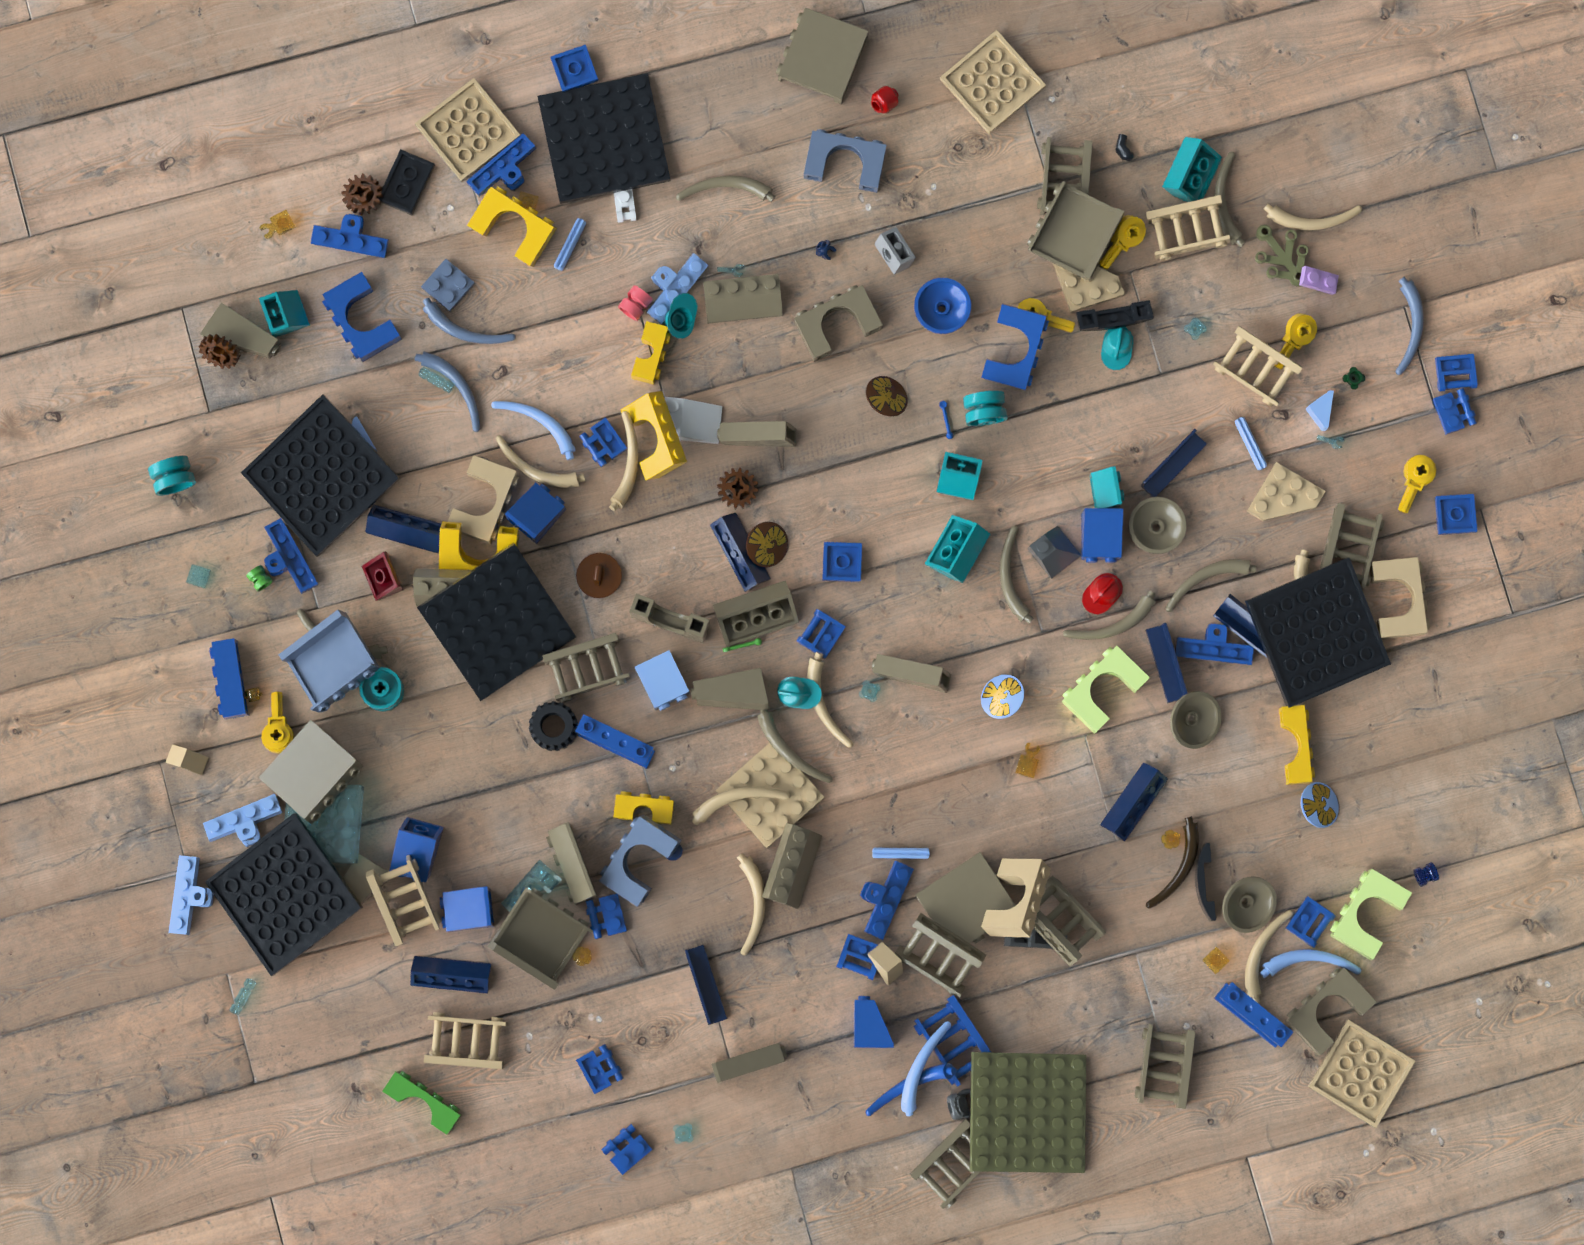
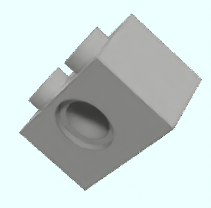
M897 227L881 233L875 242L876 248L894 275L908 269L916 258Z

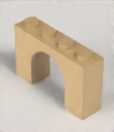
M473 455L467 475L490 484L496 490V504L490 512L481 516H473L453 508L448 522L462 523L461 534L491 545L492 540L495 541L498 536V530L496 529L498 524L502 523L505 518V512L503 511L505 506H509L512 495L510 493L513 487L516 488L519 477H517V471Z
M1418 557L1371 562V583L1399 582L1407 587L1412 598L1411 607L1405 615L1379 618L1376 621L1381 639L1425 635L1430 629L1429 619L1425 615L1427 601L1426 599L1423 600L1425 584L1424 581H1421L1420 577L1422 563L1418 561Z
M1002 858L997 876L1005 885H1025L1026 890L1024 897L1015 907L1008 910H986L981 927L989 936L1030 938L1035 926L1037 913L1040 910L1041 899L1045 893L1047 879L1050 876L1051 868L1042 859Z

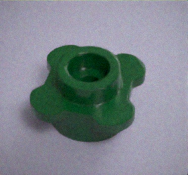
M1351 367L1350 372L1344 375L1342 380L1345 383L1347 382L1351 389L1356 390L1358 385L1365 381V375L1357 370L1356 367Z

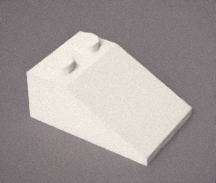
M665 397L679 440L719 444L717 430L720 428L722 406L682 398Z

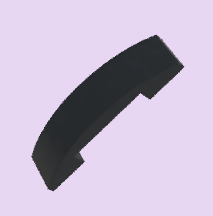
M1150 300L1131 303L1130 306L1100 311L1092 309L1076 312L1080 331L1110 330L1154 319Z
M1205 843L1200 850L1196 863L1195 887L1199 904L1209 921H1216L1215 901H1207L1204 864L1211 863L1210 843Z

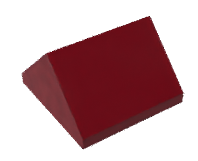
M386 551L361 566L375 601L403 591L391 558Z

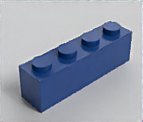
M232 638L211 642L212 647L209 648L211 659H214L215 666H212L214 678L217 677L218 685H215L217 697L220 696L221 704H218L219 715H223L224 719L249 716L237 640Z

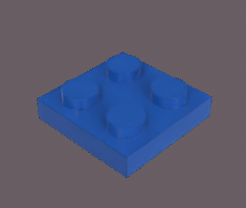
M586 44L550 57L563 92L598 81Z
M1474 494L1435 497L1438 535L1477 532Z
M824 542L822 581L861 582L862 543Z

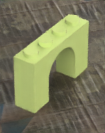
M1118 646L1114 649L1109 647L1102 654L1105 658L1101 662L1096 660L1089 668L1091 672L1087 676L1083 674L1076 681L1078 685L1074 689L1070 687L1062 695L1064 697L1062 703L1094 734L1110 718L1096 706L1091 698L1090 687L1093 680L1101 675H1113L1118 677L1135 693L1150 678Z
M1369 869L1360 876L1359 881L1361 883L1358 888L1355 887L1349 896L1352 899L1349 904H1345L1340 911L1342 916L1339 921L1335 920L1331 926L1330 931L1332 933L1330 936L1367 959L1374 960L1383 942L1369 935L1359 926L1357 921L1359 905L1365 899L1373 897L1383 900L1398 910H1402L1412 892L1377 871Z

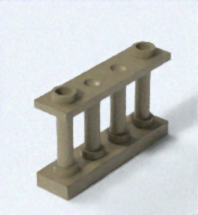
M1047 137L1046 143H1042L1041 154H1045L1042 196L1038 198L1037 209H1040V215H1044V210L1048 202L1051 201L1046 200L1047 189L1055 190L1058 184H1062L1048 182V171L1076 173L1078 176H1081L1080 183L1067 185L1088 195L1092 141L1085 140L1080 148L1050 145L1051 137ZM1050 153L1079 155L1082 158V164L1078 166L1049 164Z
M1338 503L1334 508L1320 569L1330 565L1333 558L1345 559L1350 557L1351 561L1364 564L1362 575L1356 574L1362 590L1365 586H1369L1371 575L1368 574L1378 533L1382 531L1384 526L1383 514H1378L1375 520L1349 514L1345 511V505ZM1346 520L1373 527L1371 538L1344 532L1343 529H1340L1341 522ZM1344 539L1369 546L1366 557L1338 550V547H1336L1337 540Z
M616 633L542 655L545 665L549 664L550 667L552 666L560 694L555 695L556 701L565 703L571 701L573 696L615 683L616 686L627 683V680L630 679L629 673H622L615 650V643H619ZM603 647L608 651L616 676L604 680L596 654L598 652L597 649ZM583 653L589 655L597 683L588 686L585 684L578 661L579 655ZM567 658L568 661H571L579 687L571 691H567L559 665L561 660Z
M1051 876L1047 880L1045 886L1047 889L1042 896L1040 906L1051 895L1060 904L1047 916L1039 910L1034 929L1071 967L1082 957L1079 950L1092 937L1097 941L1106 931L1063 887L1062 883L1054 876ZM1067 909L1073 918L1059 931L1052 924V921ZM1080 923L1087 932L1072 945L1065 936Z
M920 913L913 924V927L916 928L913 937L905 948L900 945L895 954L902 960V963L908 964L947 989L950 994L960 998L965 989V986L961 983L972 966L977 968L981 966L986 954ZM925 934L932 938L933 942L921 959L913 954L912 951L922 935ZM939 945H943L949 949V953L937 969L928 962ZM957 955L965 959L966 963L954 980L946 975L945 972Z
M1147 1024V1028H1143L1142 1039L1145 1040L1140 1083L1135 1088V1098H1138L1137 1102L1143 1103L1144 1097L1173 1101L1176 1104V1108L1186 1109L1195 1031L1185 1030V1033H1182V1035L1152 1031L1153 1025ZM1151 1039L1179 1042L1183 1045V1053L1173 1054L1151 1051ZM1152 1058L1178 1062L1181 1065V1069L1177 1074L1147 1070L1148 1060ZM1146 1078L1174 1081L1176 1084H1179L1178 1092L1168 1093L1145 1089Z
M966 1119L910 1173L914 1180L918 1178L920 1180L923 1179L943 1200L939 1205L942 1209L945 1207L949 1209L957 1201L955 1197L980 1173L979 1171H970V1160L956 1147L955 1141L959 1137L965 1138L970 1143V1123ZM946 1150L951 1152L972 1173L964 1182L942 1160L941 1155ZM932 1164L934 1166L937 1165L958 1187L950 1195L928 1174L929 1171L927 1169Z

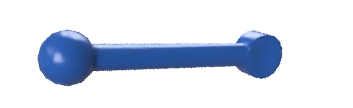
M941 401L939 407L943 411L947 429L946 437L952 439L954 435L950 430L946 412L947 403Z

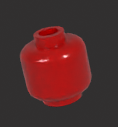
M883 86L878 89L871 97L872 108L878 113L887 114L899 103L897 90L889 86Z

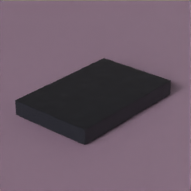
M400 149L383 185V190L381 191L383 197L379 198L381 203L412 216L435 164Z

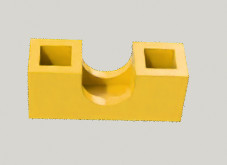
M646 321L641 340L643 344L650 345L654 352L647 359L636 357L631 374L632 379L653 385L655 380H659L661 369L658 368L660 362H664L666 351L663 350L665 344H669L671 333H669L667 326Z
M621 791L620 795L616 794L614 819L633 821L634 813L639 807H648L652 811V820L654 822L672 825L674 801L670 800L669 796H659V799L651 798L650 794H640L639 797L632 796L631 792Z

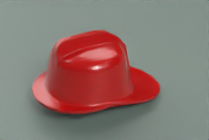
M1104 573L1096 577L1083 593L1082 603L1084 608L1092 614H1102L1109 610L1122 594L1123 585L1121 580L1111 573Z

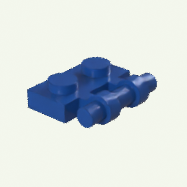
M1464 388L1457 390L1459 398L1454 399L1451 392L1433 399L1445 435L1464 429L1463 421L1468 420L1470 426L1477 424L1475 411L1471 409L1469 395H1466ZM1462 404L1465 414L1460 415L1457 405Z
M606 417L590 428L594 435L588 437L586 432L579 436L583 441L582 444L585 449L588 448L593 455L592 459L598 462L600 467L607 464L603 458L605 455L608 454L613 460L627 450L626 445ZM597 440L603 447L600 451L594 445Z
M618 894L599 898L600 906L597 907L594 906L593 900L586 901V914L589 915L590 929L593 930L595 939L602 938L601 930L603 929L607 930L608 936L627 932ZM602 912L605 923L599 924L596 913Z
M606 1044L599 1047L602 1055L597 1057L595 1052L591 1051L576 1060L594 1094L612 1085L609 1077L614 1075L617 1082L624 1078L620 1072L622 1071L620 1066H617L612 1057L613 1053L611 1050H608ZM603 1060L607 1062L610 1068L606 1073L600 1063Z
M632 1124L626 1129H621L620 1134L613 1140L607 1141V1145L601 1149L605 1155L611 1151L616 1154L610 1161L622 1175L653 1150L641 1135L633 1139L631 1134L636 1129ZM626 1139L629 1144L620 1151L617 1146Z

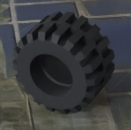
M556 701L545 702L542 706L539 705L535 712H532V717L529 719V731L533 740L541 748L548 751H560V749H565L574 742L573 740L577 736L575 730L578 726V721L574 712L564 703H557ZM552 715L560 716L565 723L563 733L557 737H548L542 729L544 720Z

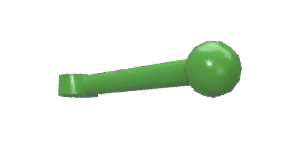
M756 638L755 641L725 647L722 649L723 652H727L754 644L761 645L762 640L760 638Z

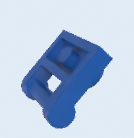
M1474 354L1435 358L1437 388L1439 392L1453 388H1477ZM1469 374V380L1445 382L1444 378L1445 376Z
M816 609L814 612L815 616L796 642L814 653H822V658L826 659L846 626ZM820 620H824L826 623L813 643H810L808 639Z
M1307 896L1285 929L1312 948H1315L1318 944L1317 940L1329 922L1333 921L1336 916ZM1320 913L1324 915L1310 937L1307 936V931Z
M848 934L836 967L840 969L842 967L868 976L867 979L873 980L877 969L867 954L878 945ZM850 955L872 964V967L868 969L845 960L846 956Z

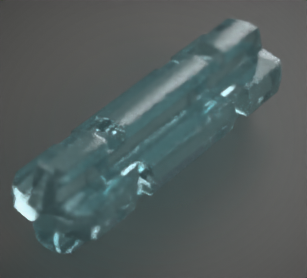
M425 367L420 369L418 375L423 379H427L428 382L435 386L442 387L448 393L454 388L452 382L445 381V378L433 371L430 372Z
M250 978L245 980L244 987L240 989L234 1000L235 1003L229 1009L235 1015L240 1014L241 1007L245 1005L251 994V989H254L256 982Z

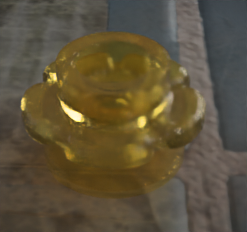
M259 687L244 691V698L248 699L249 702L260 700V696L263 695Z
M1167 830L1161 837V841L1167 849L1176 848L1180 844V835L1177 832H1173V830Z
M579 947L573 953V960L576 961L577 965L584 966L591 962L592 953L588 948Z

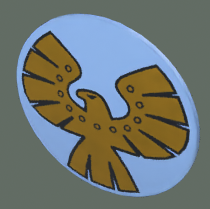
M999 675L994 677L986 684L982 691L981 704L984 711L989 716L997 719L1010 717L1019 710L1023 703L1024 688L1021 682L1014 676Z
M1321 782L1311 783L1304 789L1301 796V808L1305 818L1318 828L1331 826L1337 819L1339 812L1338 800L1333 790Z

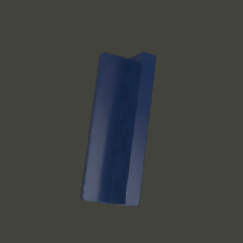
M1196 429L1142 482L1141 487L1151 497H1157L1207 445L1196 434Z
M373 504L367 516L365 530L367 534L434 553L439 552L441 523Z
M737 513L722 516L710 524L745 592L771 579L765 567L756 565L749 558L746 549L748 534Z
M1229 594L1213 616L1267 658L1247 606Z
M1163 623L1160 626L1146 629L1145 631L1168 704L1178 701L1187 694V689L1167 623Z
M1142 763L1100 825L1125 842L1168 778L1158 769Z
M704 945L685 950L708 1025L726 1020L727 1017Z
M414 956L411 967L410 986L488 994L491 964Z

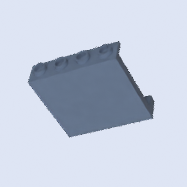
M336 610L278 654L282 661L289 664L313 706L310 709L319 713L327 711L331 704L343 699L348 691L359 687L360 682L372 677L375 671L380 668L348 614L341 610Z

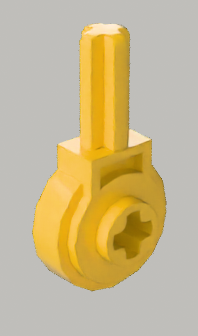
M1126 215L1122 218L1111 239L1113 245L1099 263L1101 267L1106 270L1109 269L1122 250L1127 252L1130 247H1135L1143 241L1146 227L1142 219L1133 215Z
M1028 298L1018 305V308L1046 315V320L1049 321L1048 326L1070 333L1074 330V322L1051 315L1052 311L1047 310L1045 305L1038 299Z
M1298 313L1288 320L1286 334L1282 339L1285 345L1280 353L1289 358L1294 349L1300 350L1303 345L1309 344L1315 338L1317 324L1313 317L1304 313ZM1280 362L1274 365L1278 369H1283L1284 367Z
M1413 456L1404 465L1403 472L1406 478L1404 485L1407 488L1398 506V510L1402 513L1407 514L1417 491L1421 492L1423 487L1431 483L1436 476V465L1428 456ZM1422 467L1424 473L1418 475L1419 471L1416 468Z
M272 692V717H268V725L263 729L261 739L267 750L280 754L295 737L293 730L287 724V718L283 716L282 692ZM279 733L281 737H278V740L276 741L274 737H277V734Z

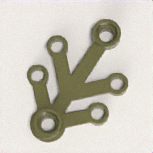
M1268 225L1259 226L1256 231L1257 238L1260 241H1266L1277 256H1270L1260 251L1256 254L1255 261L1258 264L1270 263L1285 266L1288 271H1278L1274 266L1269 267L1266 272L1267 277L1270 279H1288L1292 285L1300 287V280L1296 278V274L1301 275L1305 256L1309 251L1308 247L1300 245L1297 248L1298 259L1295 266L1291 259L1294 241L1297 238L1296 231L1288 230L1285 234L1286 246L1284 252L1273 238L1272 229ZM1266 229L1268 234H1262L1261 230ZM1289 233H1292L1294 235L1293 239H1290L1288 237ZM1304 248L1306 253H1300L1299 249ZM1258 255H1263L1264 260H1259ZM1269 270H1274L1276 274L1270 275Z

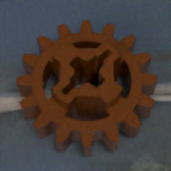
M362 173L361 178L354 175L355 180L353 181L349 178L348 182L350 184H344L343 187L346 191L341 192L344 196L342 201L346 204L347 209H352L351 211L354 214L358 211L360 215H363L364 211L370 214V209L376 211L375 205H381L379 198L383 197V194L380 192L383 189L378 185L377 179L373 180L371 175L366 178L364 173Z
M211 334L208 337L204 336L198 347L200 348L199 353L203 354V359L208 360V364L212 362L214 367L219 365L221 369H224L225 366L228 369L231 366L235 367L241 356L239 355L240 350L236 349L237 344H232L231 339L225 340V336L220 338L218 334H215L214 337Z
M731 468V474L725 471V478H719L722 484H717V488L722 489L718 492V496H723L721 502L727 501L728 508L733 504L735 510L738 505L744 509L745 503L750 506V499L756 500L754 493H758V489L754 488L758 485V482L752 481L755 476H748L749 470L742 473L741 468L738 469V472ZM736 477L734 481L728 483L731 478ZM745 478L749 482L750 486L745 485L742 479ZM739 481L741 489L738 492V496H736L734 488H736ZM725 491L732 494L733 500L727 496ZM743 495H748L745 499L740 500Z

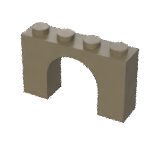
M855 285L849 288L847 293L843 295L840 293L836 294L826 303L819 302L813 306L814 309L808 312L803 310L797 313V317L794 318V323L814 362L830 355L832 352L821 328L824 318L829 313L841 310L852 314L865 337L882 330L883 327L863 285L859 287Z
M639 594L635 595L630 609V615L633 619L700 643H704L710 627L709 619L692 613L690 616L670 611L657 605L655 600Z
M1345 968L1334 969L1329 974L1331 978L1326 983L1322 981L1315 988L1316 992L1312 996L1308 994L1301 1001L1303 1005L1300 1008H1294L1287 1014L1289 1018L1286 1022L1317 1055H1322L1334 1043L1332 1038L1320 1027L1316 1019V1009L1323 998L1329 995L1339 996L1359 1016L1364 1015L1376 1003V1000Z

